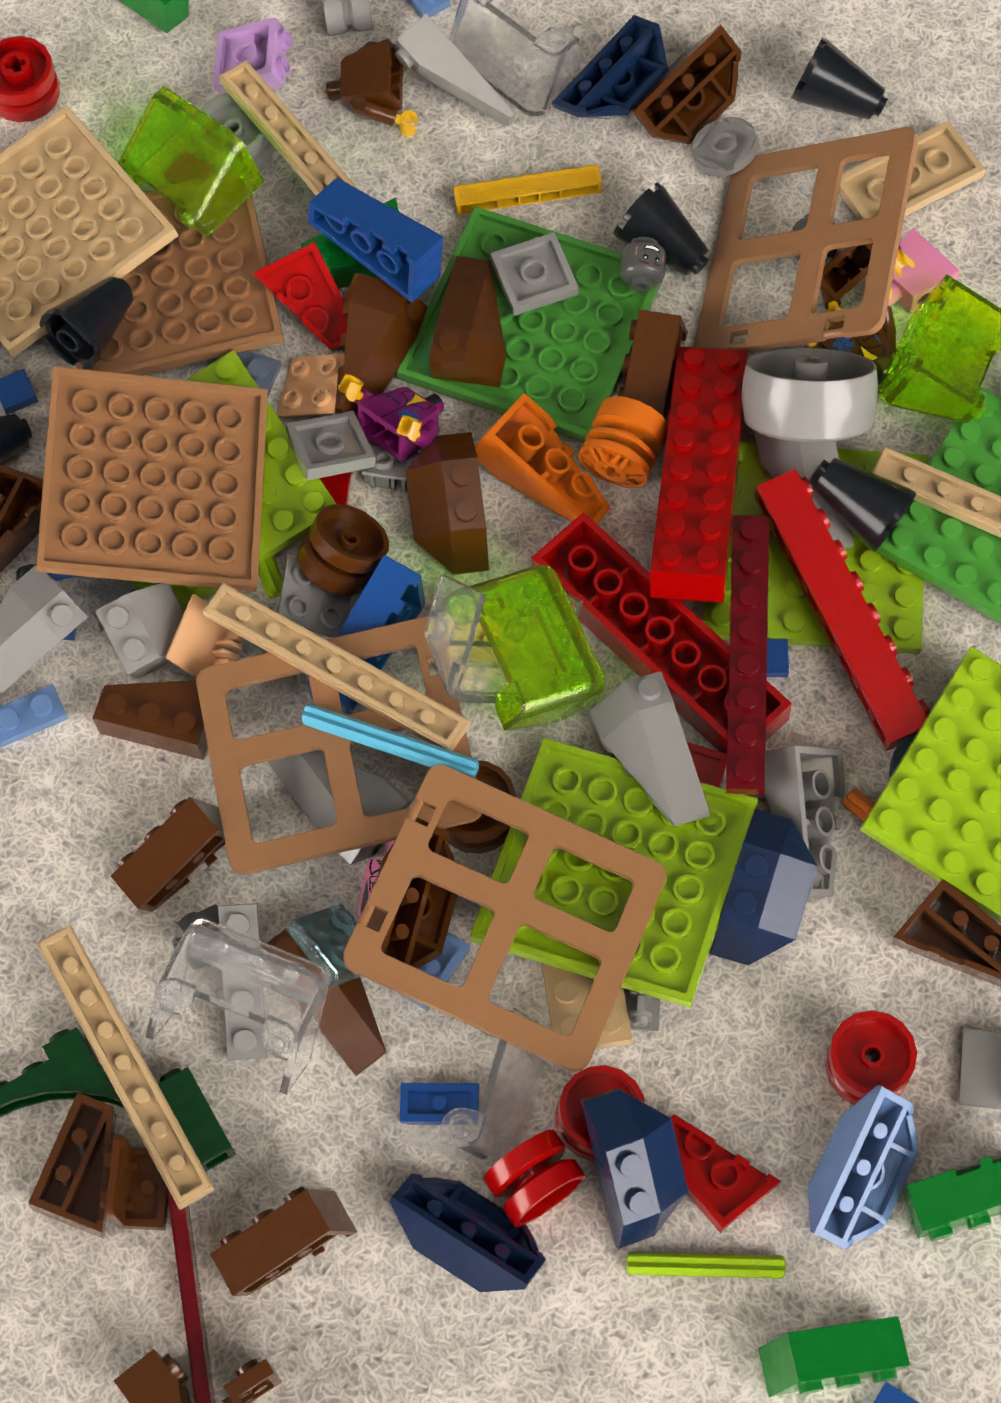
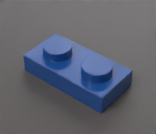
M401 1083L400 1124L479 1125V1083Z

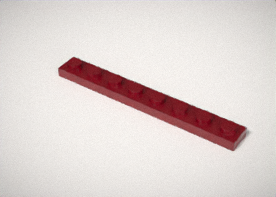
M733 515L726 794L764 795L770 516Z

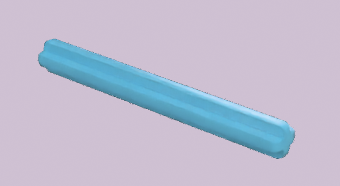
M307 704L301 716L302 723L306 726L428 767L442 764L472 778H475L479 769V762L476 758L313 704Z

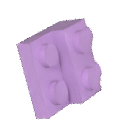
M276 17L218 32L213 87L219 94L227 92L219 83V75L245 60L249 62L272 90L284 87V77L290 75V64L286 58V50L291 49L293 45L290 32L280 24Z

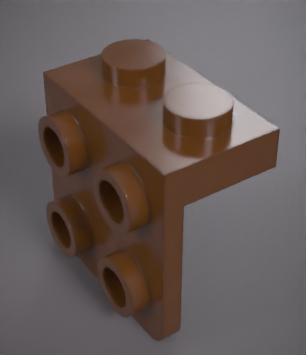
M114 1135L112 1145H107L105 1150L104 1164L105 1169H109L108 1185L103 1184L101 1188V1209H105L106 1215L119 1229L166 1231L168 1211L167 1188L146 1148L132 1147L123 1135Z
M253 1359L236 1370L237 1378L223 1386L228 1397L222 1401L223 1403H251L281 1384L282 1381L267 1359L260 1363L257 1359Z

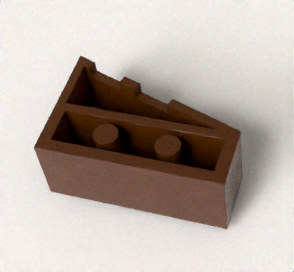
M639 309L638 319H632L630 325L629 340L633 341L631 354L626 353L623 363V374L627 375L625 388L620 387L617 395L638 400L652 407L666 421L671 405L678 346L680 347L681 340L686 341L688 334L681 315Z
M1 464L0 572L39 534L43 479Z
M196 680L104 685L93 715V721L100 734L204 760L208 745Z
M191 797L180 801L172 808L171 816L161 826L154 827L144 837L145 842L135 852L127 854L119 861L118 869L111 877L138 909L153 912L190 882L187 877L200 864L205 862L209 867L218 860L214 853L225 845L218 806Z
M305 1187L297 1188L284 1197L285 1204L276 1210L271 1208L259 1213L252 1219L254 1225L243 1232L241 1230L232 1232L220 1241L221 1247L210 1255L232 1296H248L290 1272L292 1270L291 1266L309 1254L313 1253L315 1257L324 1252L323 1245L337 1235H346L348 1238L357 1233L354 1224L335 1191L305 1189Z

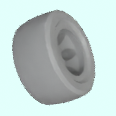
M823 348L774 349L760 352L747 359L742 385L743 421L752 430L782 440L833 442L858 437L873 427L878 402V377L876 364L872 360L851 352Z

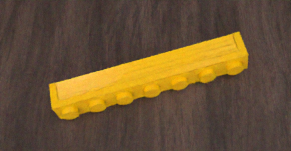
M599 164L585 165L579 168H565L559 171H545L533 175L525 174L520 177L481 181L474 184H461L454 186L453 191L457 215L472 213L475 206L486 210L602 193V179Z

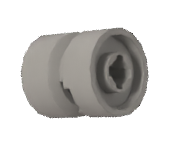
M323 0L328 36L345 34L348 26H352L355 31L359 32L373 30L369 0Z

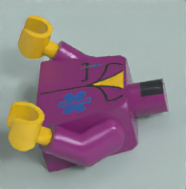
M350 374L344 375L338 390L345 393L348 400L358 404V421L366 438L399 461L403 462L420 449H425L438 436L440 431L438 418L439 414L444 411V403L437 394H431L423 398L409 387H400L386 393L373 394L363 388L364 383L359 378Z

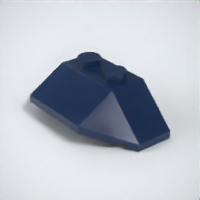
M633 15L551 102L553 108L579 118L611 119L628 115L669 71L660 25Z
M755 809L720 917L712 955L748 966L796 940L818 866L791 819Z
M619 1088L581 1100L615 1246L620 1249L655 1236L688 1193L672 1119Z
M411 1173L391 1197L390 1204L412 1248L479 1292L525 1290L546 1261L543 1253L539 1252L537 1243L527 1224L521 1227H514L501 1207L460 1181L437 1177L423 1178L422 1175Z

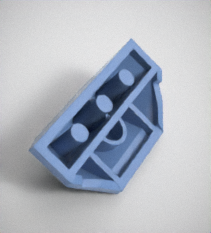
M877 1085L841 1115L808 1186L810 1232L846 1250L854 1245V1242L868 1237L886 1225L918 1155L916 1129L912 1117L914 1113L913 1103L883 1086Z

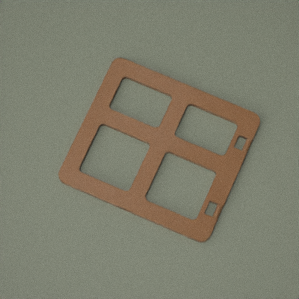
M902 127L756 155L753 161L743 170L732 174L728 185L694 347L747 350L751 352L823 342L827 339L838 337L866 336L878 332L885 323L917 151L918 136L910 127ZM889 155L878 214L872 218L833 224L845 165L850 162ZM818 168L808 221L803 229L742 239L753 184L758 179ZM873 243L861 304L856 308L815 314L827 253L834 249ZM800 255L790 310L785 318L723 327L734 273L739 265ZM844 321L843 328L829 330L831 322ZM747 335L746 342L733 343L734 336Z
M426 616L326 639L360 659L409 648L415 649L418 653L425 684V695L462 715L444 632L438 619ZM271 653L209 666L202 669L196 678L227 855L232 869L238 874L247 875L396 840L410 808L372 817L364 814L351 754V745L354 741L306 725L244 739L234 738L226 698L228 691L304 673ZM440 657L443 673L430 676L427 660ZM308 675L314 705L394 732L405 730L370 709L352 714L344 713L339 692ZM465 732L453 751L472 757ZM315 750L323 751L337 816L336 823L329 827L259 843L254 842L241 779V770L247 766ZM449 801L443 810L437 827L446 829L471 823L479 819L482 813L456 801ZM422 805L417 817L429 823L435 810Z
M442 764L435 765L426 773L343 953V962L350 971L564 1069L572 1072L581 1071L591 1061L665 883L666 872L664 867L657 861ZM449 801L461 803L526 834L527 842L507 883H500L429 849L428 843ZM422 805L435 810L427 827L415 822ZM554 849L564 850L631 882L632 890L614 931H605L548 905L535 897V889ZM414 878H422L491 910L493 914L489 928L465 982L461 986L449 984L382 952L381 945L409 884ZM374 909L387 914L379 932L366 927ZM521 926H527L593 956L599 961V968L573 1030L568 1036L561 1035L495 1005L489 999L490 992L517 930Z

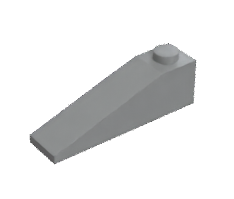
M427 13L396 39L395 50L397 52L395 55L405 68L409 69L411 67L419 76L501 124L509 126L513 123L515 112Z
M753 430L759 461L766 474L769 473L773 479L796 468L801 478L806 477L809 480L814 492V496L811 498L816 508H823L827 514L831 525L828 530L833 540L839 539L844 548L853 547L854 542L851 529L813 488L817 481L812 478V475L821 462L825 459L830 463L834 457L839 459L836 441H789L772 438Z
M36 565L9 588L0 604V694L88 617L47 573L36 572Z
M661 671L625 681L590 710V718L601 745L608 753L612 752L622 763L623 770L629 777L633 776L645 789L646 796L673 826L710 816L674 701Z
M793 745L765 751L764 793L772 814L791 819L794 822L818 866L809 897H832L837 852L831 845V837L833 831L840 830L841 818L834 816L836 797L843 798L845 792L842 749Z
M315 750L268 761L270 767L316 829L329 827L336 823L337 816L323 751ZM354 763L363 812L366 816L372 817L398 811L409 806L411 800L386 777L376 772L369 773L356 767V763ZM383 843L338 854L351 865L373 857Z

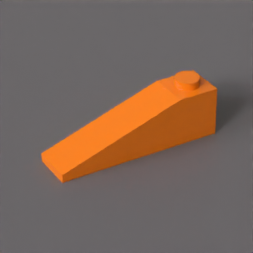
M523 393L475 446L478 462L496 478L572 522L584 512L597 524L611 507L590 475L582 472L572 456L575 453L570 445L563 444L554 430L557 425L551 416L528 395Z

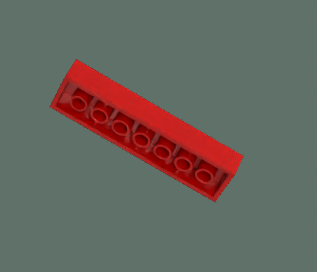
M678 346L650 567V597L724 603L743 425L742 385L748 359V351Z
M584 512L581 513L531 557L532 576L639 677L661 671L674 701L676 711L718 751L727 754L729 645L679 599L650 597V572ZM768 681L766 689V741L789 720L792 703Z

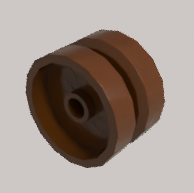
M333 504L324 507L317 514L310 527V532L305 536L298 548L297 561L306 577L321 589L339 596H354L363 592L382 557L387 555L389 539L384 528L376 519L363 510L349 505Z
M478 760L477 780L516 797L512 780L502 768L488 761ZM482 814L474 822L443 830L448 832L449 844L464 853L482 854L496 850L504 844L510 826Z

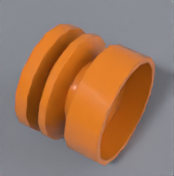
M621 396L605 398L600 404L592 422L593 429H590L587 433L585 442L578 452L579 461L586 470L601 480L623 488L635 489L643 487L648 481L650 471L656 463L655 456L659 454L667 438L668 423L655 409L638 400Z

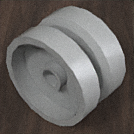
M228 93L216 95L207 101L197 113L195 129L204 164L212 169L214 175L246 168L249 178H252L262 172L272 160L274 146Z

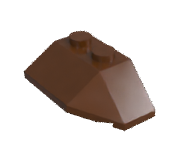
M718 26L684 52L668 68L669 71L634 107L632 113L652 138L692 144L696 134L705 125L715 121L735 101L738 62L741 60L742 51L723 26Z
M472 432L438 435L405 470L414 542L443 565L452 575L489 571L486 521L478 459Z
M418 817L415 820V822H418L426 827L429 824L428 822ZM436 826L428 843L429 849L455 862L448 845L450 842L448 832ZM393 845L382 859L378 877ZM422 878L412 879L381 945L382 952L417 969L441 955L457 894ZM374 909L366 927L379 932L387 914Z

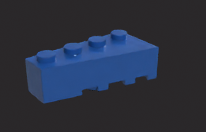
M339 178L334 179L309 202L308 223L412 303L440 278L443 247L442 235Z
M384 555L336 637L416 619L426 605L421 575ZM393 652L362 660L382 670ZM308 678V688L310 691L311 698L313 699L310 682ZM339 692L343 712L352 714L358 702Z

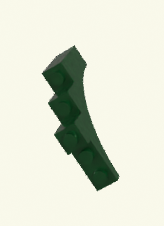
M77 1027L71 1031L70 1029H64L57 1032L49 1039V1043L42 1046L49 1060L44 1063L42 1061L34 1062L22 1070L21 1076L10 1082H0V1117L20 1108L48 1101L74 1100L77 1092L98 1101L124 1108L102 1065H98ZM188 1067L183 1070L176 1068L164 1074L160 1078L158 1085L205 1172L235 1156L236 1153L190 1069Z

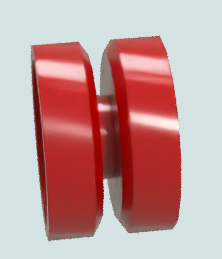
M24 36L7 37L0 40V116L6 120L20 123L34 121L47 115L56 106L60 96V83L47 48L36 39Z
M873 1010L855 1013L840 1024L829 1045L825 1065L829 1083L840 1097L853 1105L877 1085L883 1086L900 1096L916 1066L917 1049L914 1037L903 1022L889 1013ZM865 1056H871L873 1062L868 1061Z
M607 1065L590 1066L574 1074L563 1088L555 1111L556 1131L565 1147L577 1157L595 1162L581 1100L619 1088L645 1103L644 1095L637 1082L623 1070Z
M554 1129L541 1132L518 1145L497 1161L483 1177L484 1183L494 1198L508 1197L503 1206V1211L514 1227H521L539 1218L569 1197L586 1179L585 1173L575 1159L560 1160L565 1152V1145Z

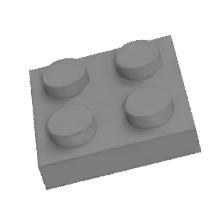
M555 232L490 253V261L514 316L579 295L578 284Z
M354 411L286 424V432L291 447L307 481L375 467L376 456Z

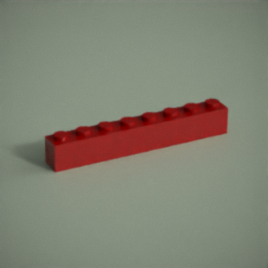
M795 468L756 486L755 500L763 515L770 516L769 527L885 750L888 751L897 747L898 743L905 737L918 732L930 710L923 699L917 700L912 690L915 684L909 670L906 667H900L895 658L898 652L892 638L888 634L884 636L878 625L881 620L877 609L872 602L866 603L861 593L864 587L856 571L850 572L844 561L847 559V554L839 539L833 540L828 530L831 525L827 514L823 508H816L811 498L814 496V492L809 480L806 477L801 478Z

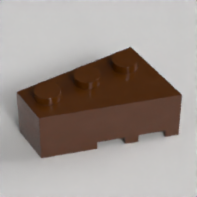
M942 879L894 935L893 945L1001 987V925Z
M77 1092L28 1202L31 1210L103 1239H105L107 1215L105 1209L100 1207V1193L102 1185H108L109 1169H105L104 1157L106 1146L112 1145L115 1132L116 1113L113 1106Z

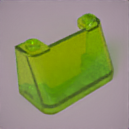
M161 86L150 98L118 160V164L138 187H142L147 183L174 202L181 211L179 218L183 224L192 231L195 228L206 236H209L265 182L246 146L231 130L165 86Z
M946 274L910 318L878 390V400L888 406L962 423H968L971 419L977 421L988 405L984 401L986 393L980 389L993 356L999 350L1001 351V308Z
M546 565L531 566L459 589L444 600L452 618L459 625L468 626L478 621L480 622L504 673L508 685L499 691L495 699V710L504 731L561 722L598 697L603 691L605 685L603 671L558 576L551 567Z

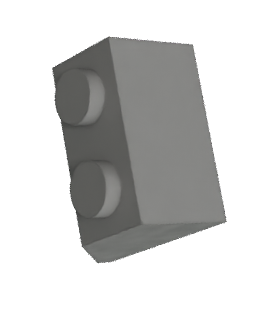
M159 583L127 593L95 610L127 675L138 679L171 662L165 657L184 615V611L170 584Z

